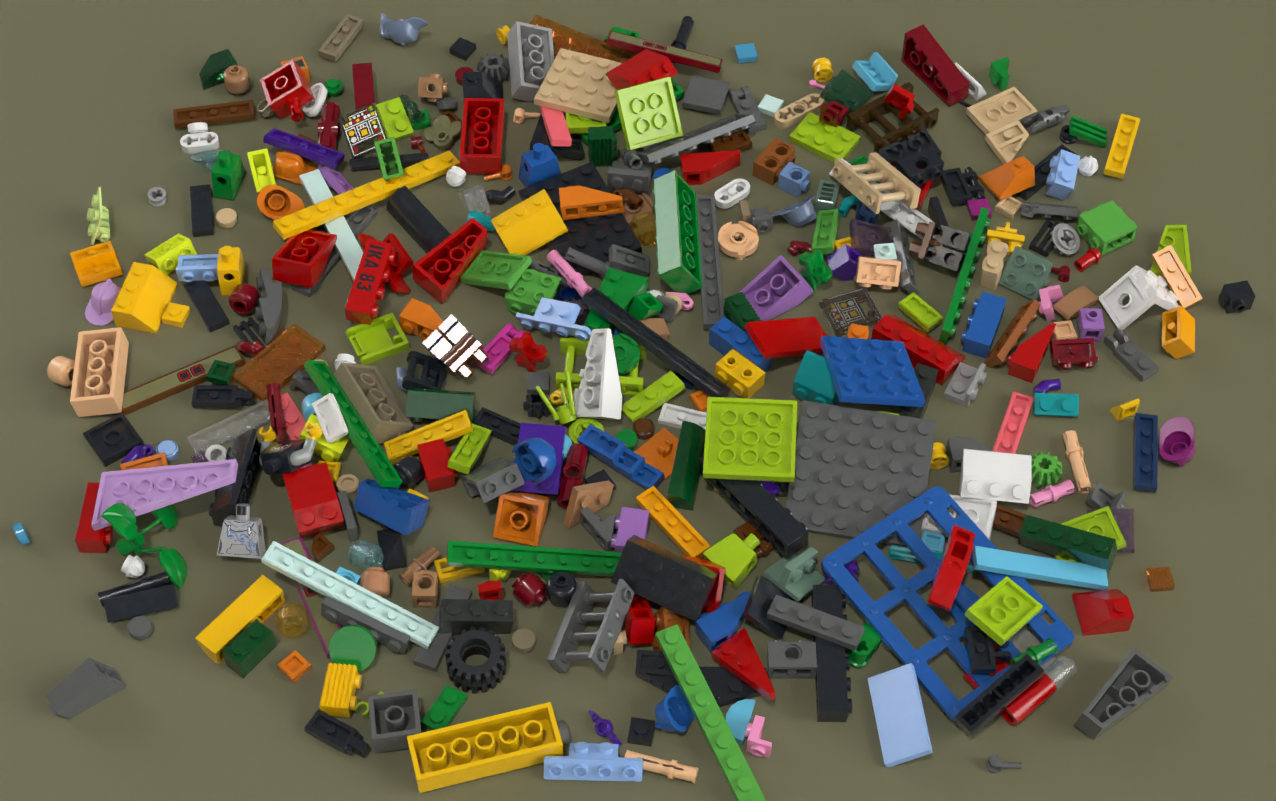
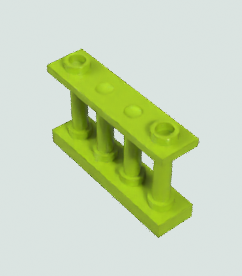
M560 338V354H566L564 373L556 372V390L560 388V383H563L564 388L567 389L566 370L570 374L572 390H575V388L579 389L582 377L577 373H573L574 356H586L589 339L583 341L575 338ZM638 343L640 359L646 360V348ZM639 363L629 373V377L619 376L621 393L624 397H634L643 390L644 378L638 377Z

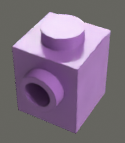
M1080 308L1076 321L1079 339L1094 338L1095 342H1101L1105 329L1102 309Z

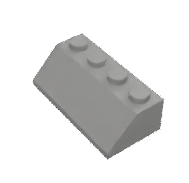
M516 21L507 34L511 94L514 99L531 102L534 101V97L554 62L552 29Z

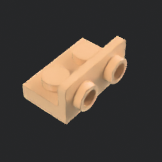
M859 256L854 281L859 282V286L871 287V284H878L879 288L892 289V286L898 287L901 261Z

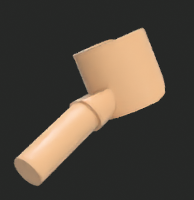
M517 108L514 112L513 122L520 124L523 123L524 118H540L541 113H528L522 108Z

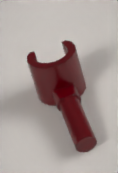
M422 136L411 137L412 149H419L422 154H425Z
M1068 266L1052 267L1050 272L1058 274L1059 281H1069L1070 268Z

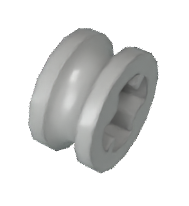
M154 187L148 191L149 203L152 206H162L167 202L166 191L163 188Z

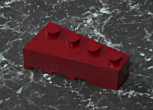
M922 24L906 32L901 62L948 107L959 103L960 100L967 99L969 82L925 25Z

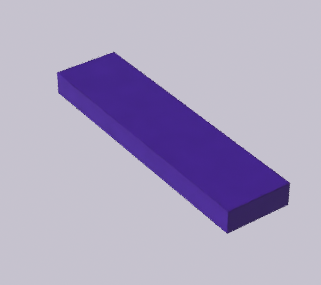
M276 128L268 132L263 139L264 143L332 168H336L345 158V154Z

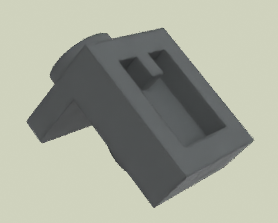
M768 208L751 209L750 224L756 228L757 232L765 233L772 231L773 217L769 215Z
M298 369L291 377V380L294 381L289 387L291 390L298 386L307 395L320 393L306 369L303 371Z

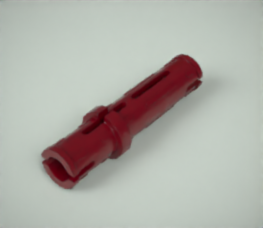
M270 383L266 385L270 415L269 426L276 433V438L273 442L286 441L285 430L287 426L283 419L280 384Z

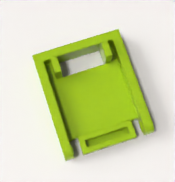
M393 312L373 319L371 325L359 324L347 329L345 332L361 365H369L410 349L409 342ZM394 328L397 333V335L393 337V342L387 332V330Z

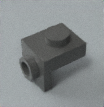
M1098 481L1093 484L1086 502L1096 510L1109 506L1113 514L1122 510L1125 505L1123 501L1127 494L1122 491L1115 495Z

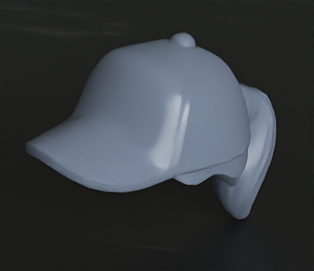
M381 13L380 35L385 39L392 38L394 42L401 45L409 44L416 41L420 29L427 26L428 22L419 17L394 21L392 19L389 20L386 14Z

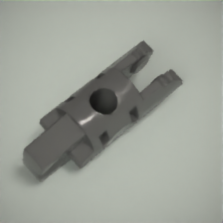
M1067 105L1051 107L1022 118L1021 122L1024 126L1031 125L1029 131L1034 133L1064 121L1069 116L1070 108Z

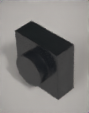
M631 717L627 743L651 747L655 721Z

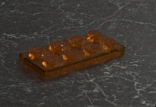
M294 323L233 375V380L247 391H253L255 397L265 403L268 401L267 384L279 383L280 389L291 381V377L298 369L301 371L305 369L304 365L307 360H315L326 350L325 344Z

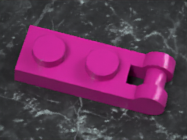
M508 323L483 349L489 359L482 366L474 360V365L492 375L512 353L509 348L512 340L510 337L521 338L524 331H518L514 325Z

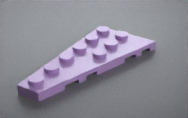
M236 459L102 472L91 524L92 528L96 531L110 526L111 524L102 518L101 515L107 508L117 503L126 504L131 508L135 516H139L235 483L238 463Z

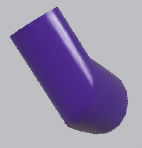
M1060 379L1039 382L1034 387L1033 393L1060 390Z
M150 445L135 446L122 460L121 464L152 456L154 449Z

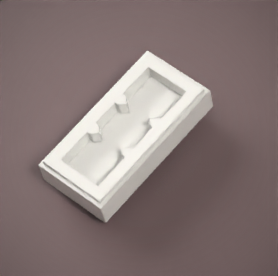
M329 393L312 403L328 443H333L349 433L334 394Z

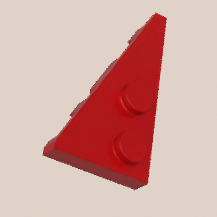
M745 628L711 652L712 659L770 701L774 699L775 690Z

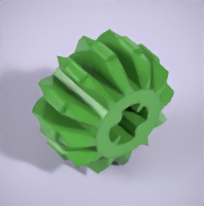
M1041 451L1037 455L1031 454V484L1036 483L1037 488L1041 485L1044 487L1056 485L1063 474L1062 462L1058 461V457L1050 456L1049 451L1046 454H1043Z

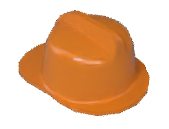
M289 151L277 152L276 161L272 166L275 177L300 185L302 183L299 175L314 171L317 168L311 161Z
M268 185L262 188L257 196L258 208L263 214L273 220L305 208L301 198L278 185Z

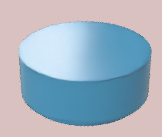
M21 521L14 524L13 530L21 545L30 543L31 540L24 524Z

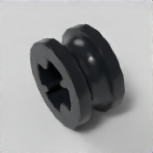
M1069 125L1063 126L1059 136L1061 142L1068 145L1076 143L1077 137L1069 134Z

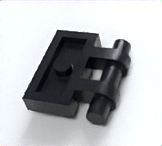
M967 167L964 170L965 173H962L960 168L943 170L940 179L952 206L965 204L968 200H972L973 196L977 199H985L984 188L982 185H979L977 173L971 167Z

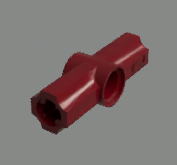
M327 102L322 107L321 121H318V144L336 150V142L340 137V106L334 102Z
M575 443L571 445L566 464L563 467V478L557 505L566 510L573 487L583 485V475L589 449L583 444Z

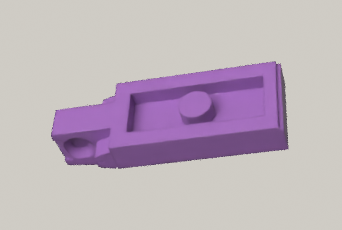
M321 163L316 168V170L319 169L321 175L327 180V185L338 193L337 195L354 189L340 171H335L334 168Z

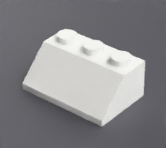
M963 448L958 492L960 497L1029 504L1032 481L1031 455Z

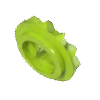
M580 418L571 424L569 437L572 442L578 443L577 439L583 433L582 429L585 431L590 424L604 431V428L599 421L593 418Z

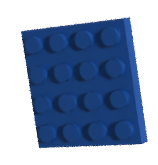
M836 336L821 337L820 345L840 402L911 407L924 406L925 398L903 342Z

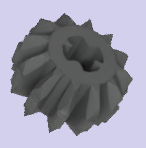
M494 52L493 55H489L487 53L486 57H480L477 71H482L501 83L502 80H507L510 73L509 61L502 54L496 55Z

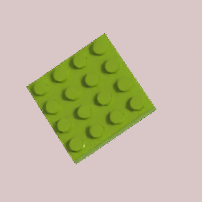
M708 397L703 478L794 482L797 401Z

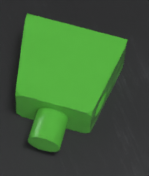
M391 137L375 141L374 146L384 180L404 175L395 138Z

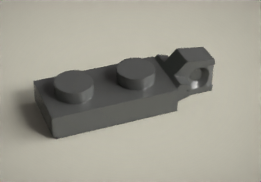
M1022 202L1020 214L1032 217L1034 214L1041 213L1040 216L1045 218L1061 215V219L1073 220V217H1079L1080 210L1077 206Z

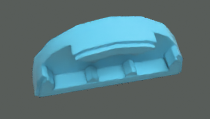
M744 699L737 701L726 713V722L736 742L743 745L747 725L750 723L756 700Z

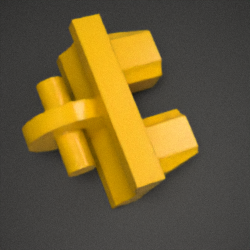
M1006 222L1005 227L997 226L996 231L988 230L985 243H987V246L992 240L1007 243V255L1011 256L1016 246L1023 247L1025 236L1018 235L1017 229H1011L1010 222Z

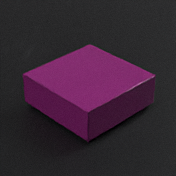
M987 198L967 201L966 206L971 221L978 220L981 207L990 209L987 218L992 217V211Z

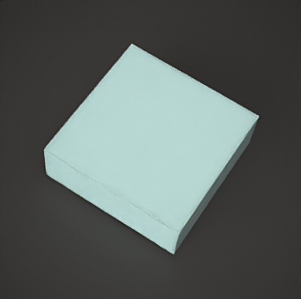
M766 94L760 102L758 109L761 113L774 117L775 112L783 107L784 100Z

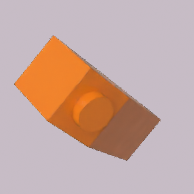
M583 186L559 188L563 220L624 213L622 196Z

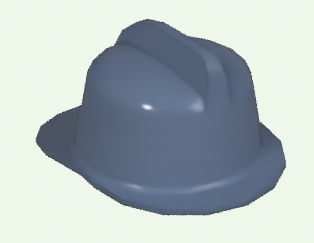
M815 196L807 197L799 203L781 208L770 215L772 217L782 215L789 224L803 226L817 217L811 201Z

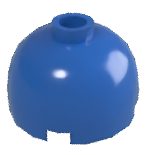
M527 438L515 444L512 449V453L515 452L516 456L513 462L517 463L524 479L535 481L533 484L546 480L556 467L555 449L542 438Z

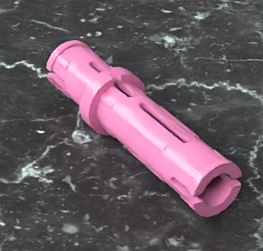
M552 250L548 253L547 260L567 280L570 288H574L582 298L592 290L583 280V276L576 272L557 250Z

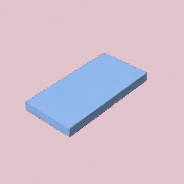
M910 663L867 678L885 766L889 768L933 753L914 665Z

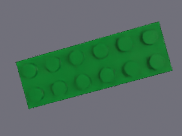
M674 170L654 179L653 194L655 196L654 210L656 212L655 226L657 230L655 239L658 250L656 252L658 259L657 273L660 279L669 285L671 290L689 294L702 288L696 192Z

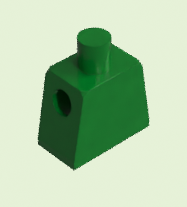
M220 151L211 172L214 198L234 201L246 171L240 155L232 154L228 151Z

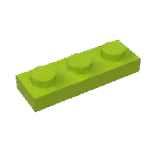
M669 371L622 404L621 413L633 424L637 419L646 417L684 390L685 385L672 371Z
M471 423L473 431L463 436L450 457L447 467L469 474L489 441L492 430Z

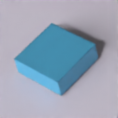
M754 43L735 45L738 63L757 61Z

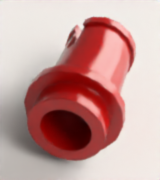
M1095 248L1088 249L1085 255L1075 260L1074 266L1079 272H1083L1093 263L1097 264L1101 259V254Z

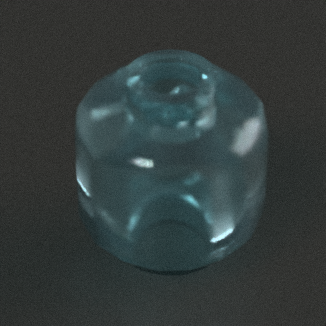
M361 539L355 542L349 549L348 559L350 565L363 572L369 567H380L383 562L382 549L375 543Z

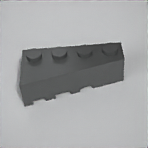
M1133 648L1074 725L1094 740L1164 690L1174 677L1136 648Z

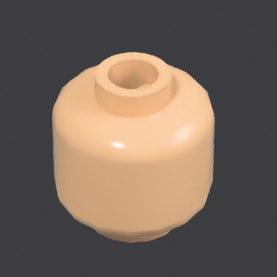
M64 356L55 357L48 365V378L56 384L65 387L72 386L75 360Z

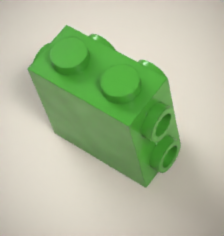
M1113 200L1101 203L1096 208L1081 213L1076 226L1079 235L1086 239L1092 249H1097L1101 256L1133 241L1138 228L1135 222Z
M526 269L511 290L506 291L504 301L507 302V311L513 314L521 313L534 316L542 297L558 300L562 292L561 278L541 273L534 269Z

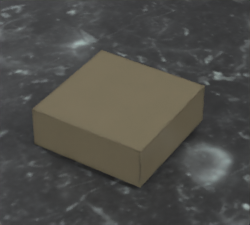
M739 200V220L750 224L751 213L748 202L746 200Z

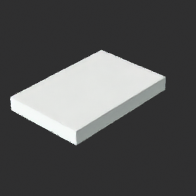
M950 495L990 540L997 500ZM952 507L947 510L954 519L959 516ZM926 512L922 521L921 533L924 530L946 535Z

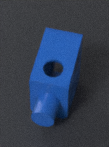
M536 143L533 145V150L524 153L521 157L518 177L525 188L561 174L558 160L548 145Z

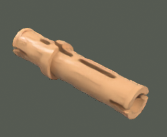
M1066 431V434L1063 433L1062 435L1066 445L1065 454L1071 463L1078 493L1087 494L1092 486L1083 459L1084 451L1079 445L1076 431Z
M627 750L624 758H642L643 770L666 775L671 780L678 778L694 784L696 782L699 770L697 767L679 764L674 759L668 761Z

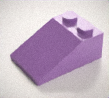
M780 255L740 292L744 293L750 305H752V308L760 317V320L767 321L798 306L814 290L790 263Z

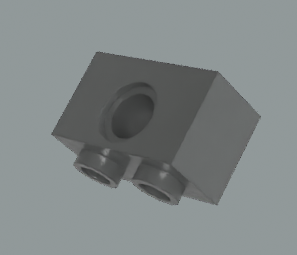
M775 640L768 642L766 654L769 678L815 679L817 670L816 642H809L807 640H799L797 642ZM791 656V657H794V658H796V659L791 660V659H788L787 657Z

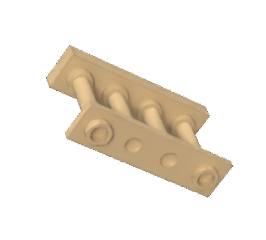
M869 153L867 164L852 166L847 165L839 157L835 158L832 176L875 214H879L881 203L900 200L910 209L917 208L921 189L878 153ZM867 172L869 174L859 175L858 173ZM875 181H878V182H879V184H872V185H871L870 183H868V182H875ZM890 191L891 193L881 194L880 192Z

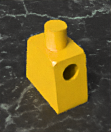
M224 246L219 249L217 274L221 296H230L237 285L244 283L245 261L239 247ZM230 274L234 276V279H228V277H230Z

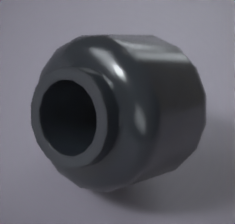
M403 456L392 465L403 481L399 486L403 489L412 487L423 477L421 462L412 456Z
M567 572L552 574L547 580L546 585L549 601L557 606L569 605L577 587L575 578Z

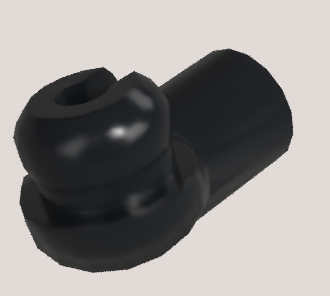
M508 186L503 191L488 190L485 192L484 198L491 203L503 204L515 194V190L511 186Z

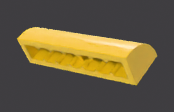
M262 575L195 637L200 648L211 660L219 665L225 660L222 651L255 619L264 623L286 602L283 590L266 576Z

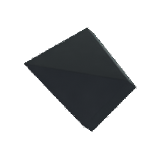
M391 528L378 530L377 537L384 571L405 568L406 562L401 533Z

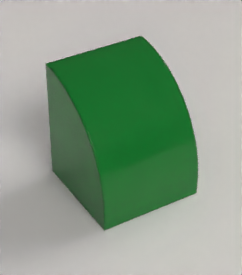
M648 292L635 296L628 312L638 320L657 315L661 311L663 304Z

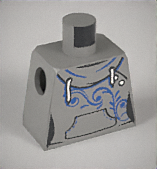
M236 504V515H229L224 519L217 556L261 559L266 553L262 519L260 517H250V504Z

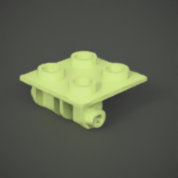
M98 187L97 194L92 196V209L89 208L87 212V221H90L88 236H91V245H94L95 239L107 242L110 238L109 210L102 206L101 187Z

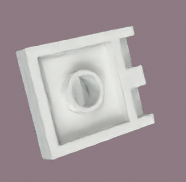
M1137 265L1099 296V301L1117 328L1122 331L1154 304L1166 310L1179 306L1177 296L1167 289L1168 283L1162 276L1159 275L1157 277L1151 270L1146 271ZM1129 295V303L1123 306L1122 301L1124 297Z

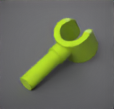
M359 702L355 706L356 713L366 708L367 710L362 714L363 719H368L370 717L369 703Z

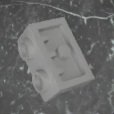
M960 362L944 392L943 398L968 407L970 401H975L978 396L979 384L983 385L986 380L987 373L984 372L986 364L981 363L979 369Z

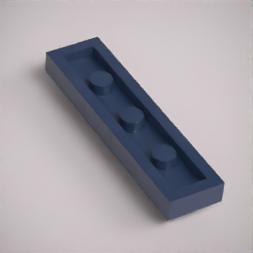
M1135 413L1133 490L1156 493L1158 477V415Z

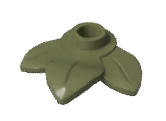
M440 115L434 120L432 127L424 128L423 134L427 141L434 142L441 149H447L453 144V137L460 133L462 124L461 121L451 123L448 116Z

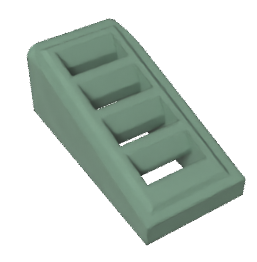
M820 179L814 202L815 212L835 209L840 182Z

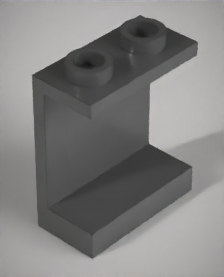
M500 457L470 471L469 474L460 476L468 496L473 497L480 494L483 503L525 484L517 463Z

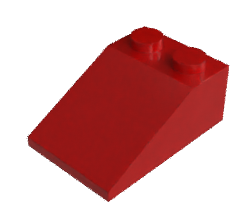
M309 229L290 237L272 257L273 280L312 288L322 276L336 243L337 235Z
M327 462L304 467L291 473H282L299 537L304 538L319 532L322 533L344 527L343 515Z

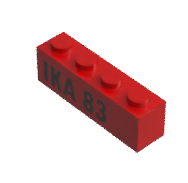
M372 239L367 240L345 306L346 320L371 325L373 318H377L379 312L378 302L383 300L385 293L383 286L385 282L388 283L389 268L390 265H394L396 259L392 243Z

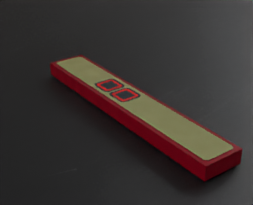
M610 31L606 41L608 46L635 53H640L647 49L667 56L671 62L714 73L720 72L723 61L721 58Z

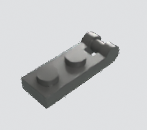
M745 86L741 87V90L736 91L733 89L728 91L730 102L736 113L754 115L755 122L749 124L750 127L746 129L747 133L751 134L766 130L767 123L752 98L749 87Z

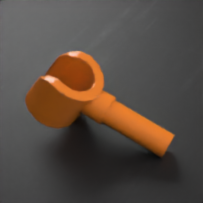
M506 164L501 167V172L484 176V179L489 181L501 178L508 181L512 178L513 171H511V166Z

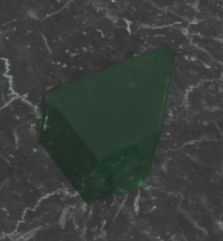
M229 49L209 56L199 73L203 90L223 84L224 71L232 65H237Z

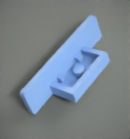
M542 297L534 316L517 313L515 316L521 323L520 325L529 330L536 328L544 333L555 332L563 337L570 335L583 341L590 339L592 333L588 327L574 324L581 309L578 304Z
M586 742L570 743L569 756H544V779L641 782L643 759L619 758V744L608 742L601 744Z

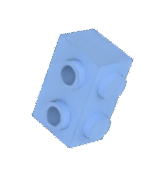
M1061 149L1057 156L1052 157L1050 173L1046 180V195L1063 201L1069 196L1075 185L1080 160L1079 155Z

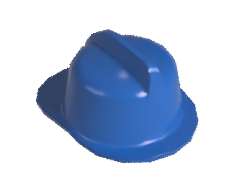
M679 685L671 688L665 698L655 707V716L657 718L655 727L663 728L667 732H685L695 717Z

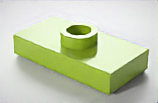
M914 292L898 303V308L926 332L931 331L943 322L944 317Z

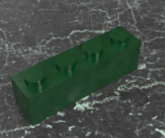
M1030 515L1025 516L1019 532L1020 542L1024 547L1109 571L1112 568L1118 551L1116 539Z

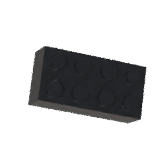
M633 535L625 544L611 583L617 585L618 580L623 579L635 594L696 621L703 613L719 573Z

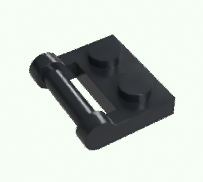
M410 351L407 355L408 366L406 376L402 379V387L406 390L409 388L441 390L446 367L436 358L416 351ZM417 364L422 365L420 379L414 377Z

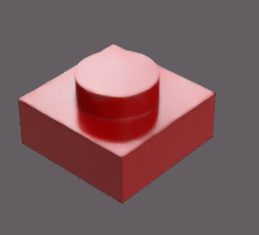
M500 580L486 581L483 584L477 585L479 600H503Z

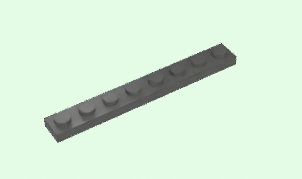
M715 195L696 196L702 288L700 291L703 329H710L724 317Z

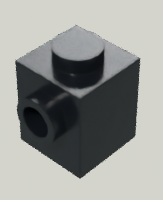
M1247 280L1224 284L1219 294V303L1224 307L1227 314L1240 313L1251 309L1256 296Z

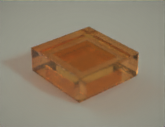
M1170 567L1146 569L1145 573L1150 592L1174 590L1175 584Z

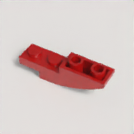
M957 525L952 527L927 602L950 611L974 547L975 533Z

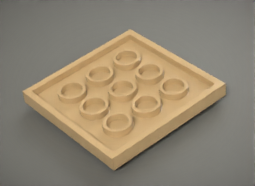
M560 48L534 97V104L610 123L617 108L614 94L616 89L606 76V73L622 63Z

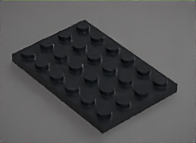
M589 162L519 190L518 193L521 200L524 201L545 189L562 218L559 188L583 186L610 193L594 163ZM622 213L563 220L568 231L545 244L549 252L557 250L563 258L566 252H568V247H571L603 262H609V248L612 244L639 253L642 252L639 241ZM566 260L582 276L593 272L590 269Z

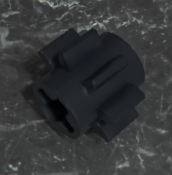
M537 391L526 395L523 409L528 411V417L532 416L539 419L544 415H548V407Z

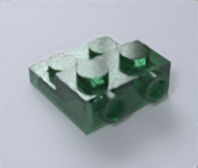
M842 69L826 85L820 97L828 104L833 100L848 107L849 114L861 108L869 100L873 92Z

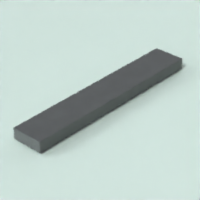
M366 206L351 212L346 218L356 240L358 239V234L363 233L378 214L377 209ZM335 245L322 276L312 288L292 284V290L307 297L312 296L341 260Z

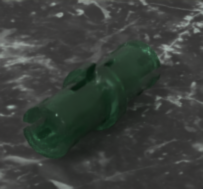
M401 95L400 100L407 116L414 123L415 120L417 123L420 122L423 114L418 109L417 104L411 101L409 96Z

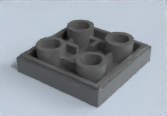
M692 75L682 107L720 115L730 89V83Z

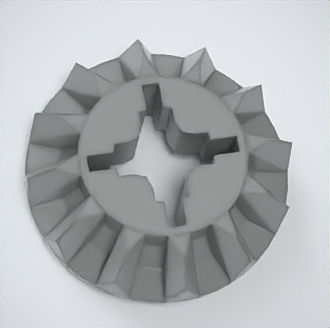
M1058 224L1050 233L1052 236L1050 241L1055 244L1054 248H1058L1059 253H1065L1066 256L1076 253L1080 247V238L1076 230L1068 224ZM1063 237V239L1069 242L1066 243L1065 241H1062L1061 238Z

